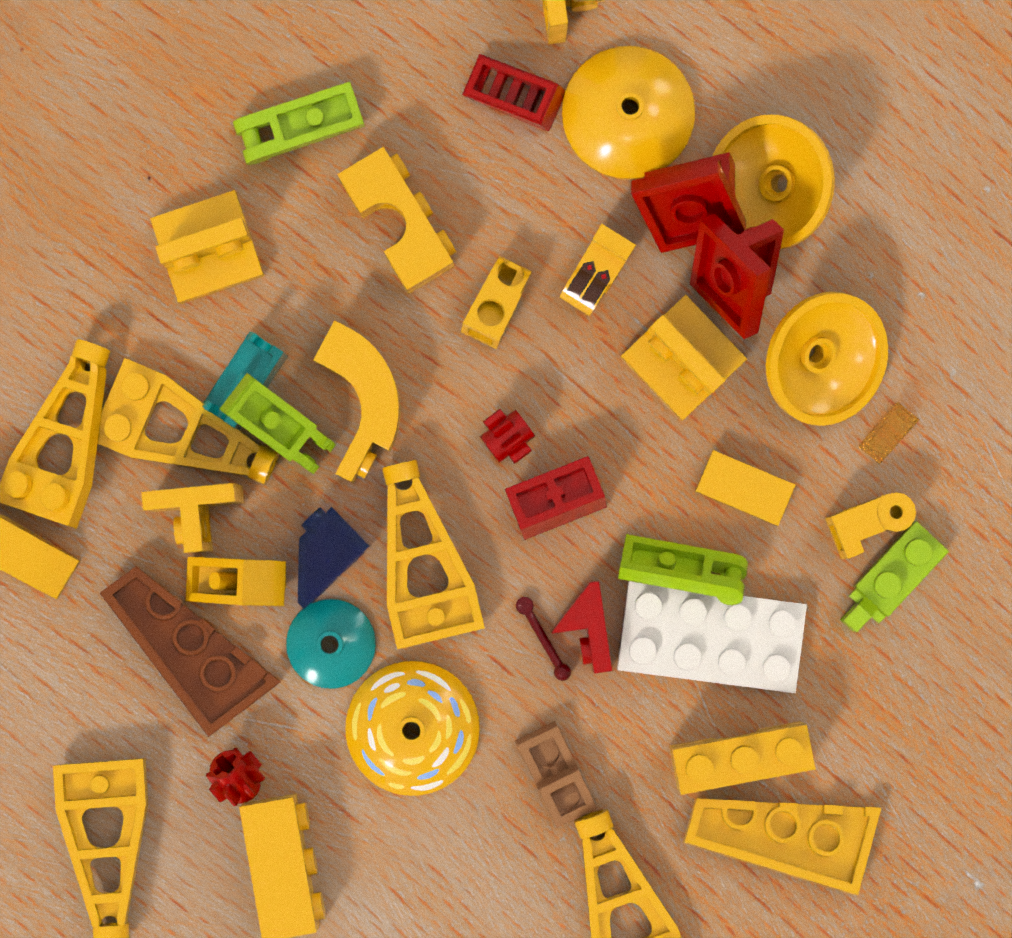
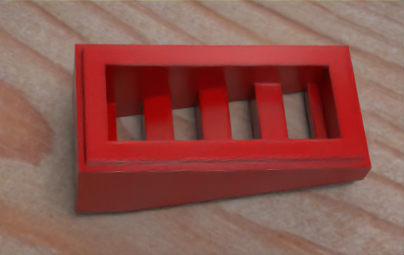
M479 54L462 95L549 132L563 101L565 90L558 83ZM493 70L497 72V75L487 95L482 93L490 71ZM509 77L513 81L503 101L499 97ZM526 84L530 86V89L522 107H518L516 104ZM541 92H544L545 94L542 98L537 113H534L533 111L541 95Z

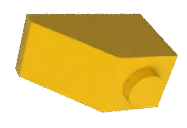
M187 557L185 601L230 605L284 606L286 561Z

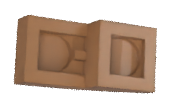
M556 721L515 740L557 828L597 809Z

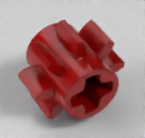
M498 409L483 421L488 430L479 437L499 463L509 456L515 464L532 451L527 442L534 438L535 435L516 410L506 416L501 409Z
M238 748L218 754L210 765V772L206 773V777L212 783L209 791L220 803L226 799L233 806H237L238 803L249 802L258 794L261 782L265 780L263 774L258 770L262 764L251 751L243 756Z

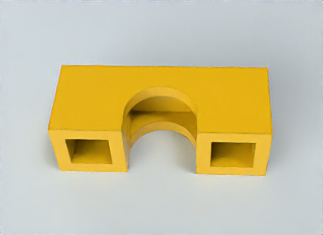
M382 147L337 174L362 218L380 209H391L398 212L405 219L406 230L404 236L398 243L385 250L384 254L408 294L454 268V263L450 256L457 253L444 230L436 233L427 218L432 216L433 212L420 191L413 195L404 180L410 177V174L397 153L390 157L385 148Z
M802 721L760 728L756 732L720 739L712 737L669 746L677 790L681 795L816 770L808 727Z

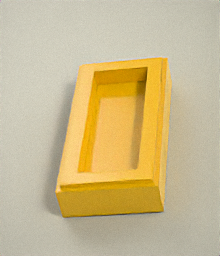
M712 450L695 492L772 525L779 526L795 484Z

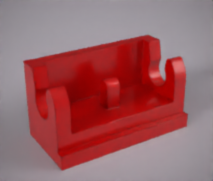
M589 456L505 489L524 540L607 508L604 492Z

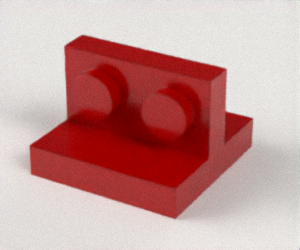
M730 152L645 172L644 178L631 181V195L661 253L696 245L700 220L714 213L735 234L738 235L746 230V219L735 197V163Z
M714 213L700 220L690 285L743 339H746L759 332L765 297L772 293L784 229L774 219H771L756 227L747 228L737 235Z

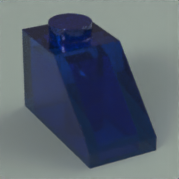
M321 507L318 508L301 525L306 530L299 538L298 603L303 609L308 608L371 547L334 507H331L327 512Z

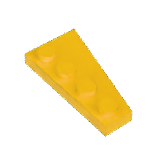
M697 798L693 804L683 843L845 893L858 895L881 808Z

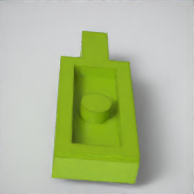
M914 521L853 585L855 589L849 594V597L856 603L840 620L851 631L856 633L871 617L877 623H880L885 617H889L949 551L923 526Z

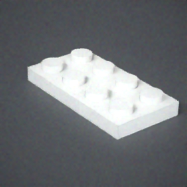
M628 581L617 670L796 693L807 604L744 596L741 603L727 605L720 602L715 596Z

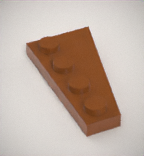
M137 566L100 592L102 598L208 737L281 682Z

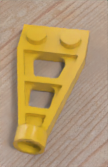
M76 340L69 364L8 460L0 482L1 504L77 529L93 483L107 374L105 367L111 353L110 350L88 341ZM86 363L90 364V371L84 370ZM73 392L84 394L86 398L82 422L76 428L58 422L60 410L68 395ZM56 434L68 436L73 443L71 467L63 475L42 470L37 462L38 456L46 442Z
M124 358L102 409L98 436L99 445L134 459L244 475L266 485L271 477L279 453L263 445L260 446L240 430L235 429L213 413L204 409L202 401L170 377ZM159 402H169L187 418L188 426L182 439L176 443L152 441L146 435L145 430L156 404ZM201 425H209L228 438L229 443L222 457L212 458L195 453L192 450L191 446ZM256 453L254 460L251 464V467L249 468L247 464L248 457L251 454Z
M417 460L383 467L385 483L388 485L387 609L397 649L484 629L485 626L475 584L419 479L421 475ZM412 479V485L407 490H400L395 485V483ZM419 511L426 518L432 534V541L427 545L409 549L402 542L400 520L405 513ZM432 555L440 561L447 574L448 586L442 592L415 597L409 592L407 587L408 565L417 556Z
M146 758L53 765L56 814L92 924L93 938H130L128 914L148 808ZM117 807L122 811L124 819L121 836L115 845L111 847H96L88 840L82 818L85 811L89 808ZM117 857L120 860V885L115 892L102 893L96 889L91 868V862L94 858ZM113 916L117 919V922L103 923V918Z
M608 809L594 811L575 819L576 829L580 839H582L591 938H612L610 915L614 908L627 903L638 905L651 923V933L643 938H682L676 923L613 829L614 825ZM605 832L604 837L600 840L590 838ZM615 860L623 866L631 882V888L628 891L607 898L601 891L598 869L600 865Z

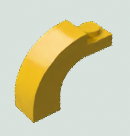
M334 320L313 361L346 379L358 394L361 404L359 429L335 473L354 483L358 476L365 479L377 458V455L371 452L374 444L391 452L399 430L400 399L393 374L378 350L363 336Z

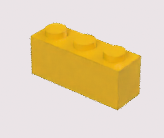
M297 793L243 803L239 809L261 937L289 938L316 933L320 926L319 920L325 919L326 915L322 893H314L311 875L318 874V867L314 848H306L303 831L310 829L306 803L298 804Z

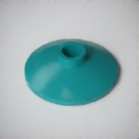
M325 599L308 605L297 614L288 630L286 648L289 661L301 678L314 686L334 689L352 684L368 670L375 655L376 638L371 622L359 608L343 600ZM333 636L337 639L338 649L334 653H327L323 650L322 640L324 637Z

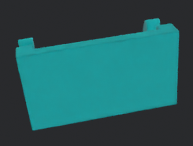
M250 331L203 402L204 405L202 407L230 426L240 430L242 426L224 414L220 407L246 373L268 388L288 355Z

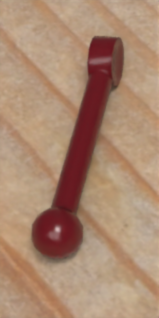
M528 597L520 598L516 603V609L520 614L526 616L554 665V676L560 681L567 680L571 676V668L567 664L562 663L532 611L533 601Z

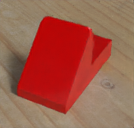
M591 581L587 583L551 630V633L587 629L588 637L579 638L583 665L592 664V671L595 674L612 671L600 583L599 581Z

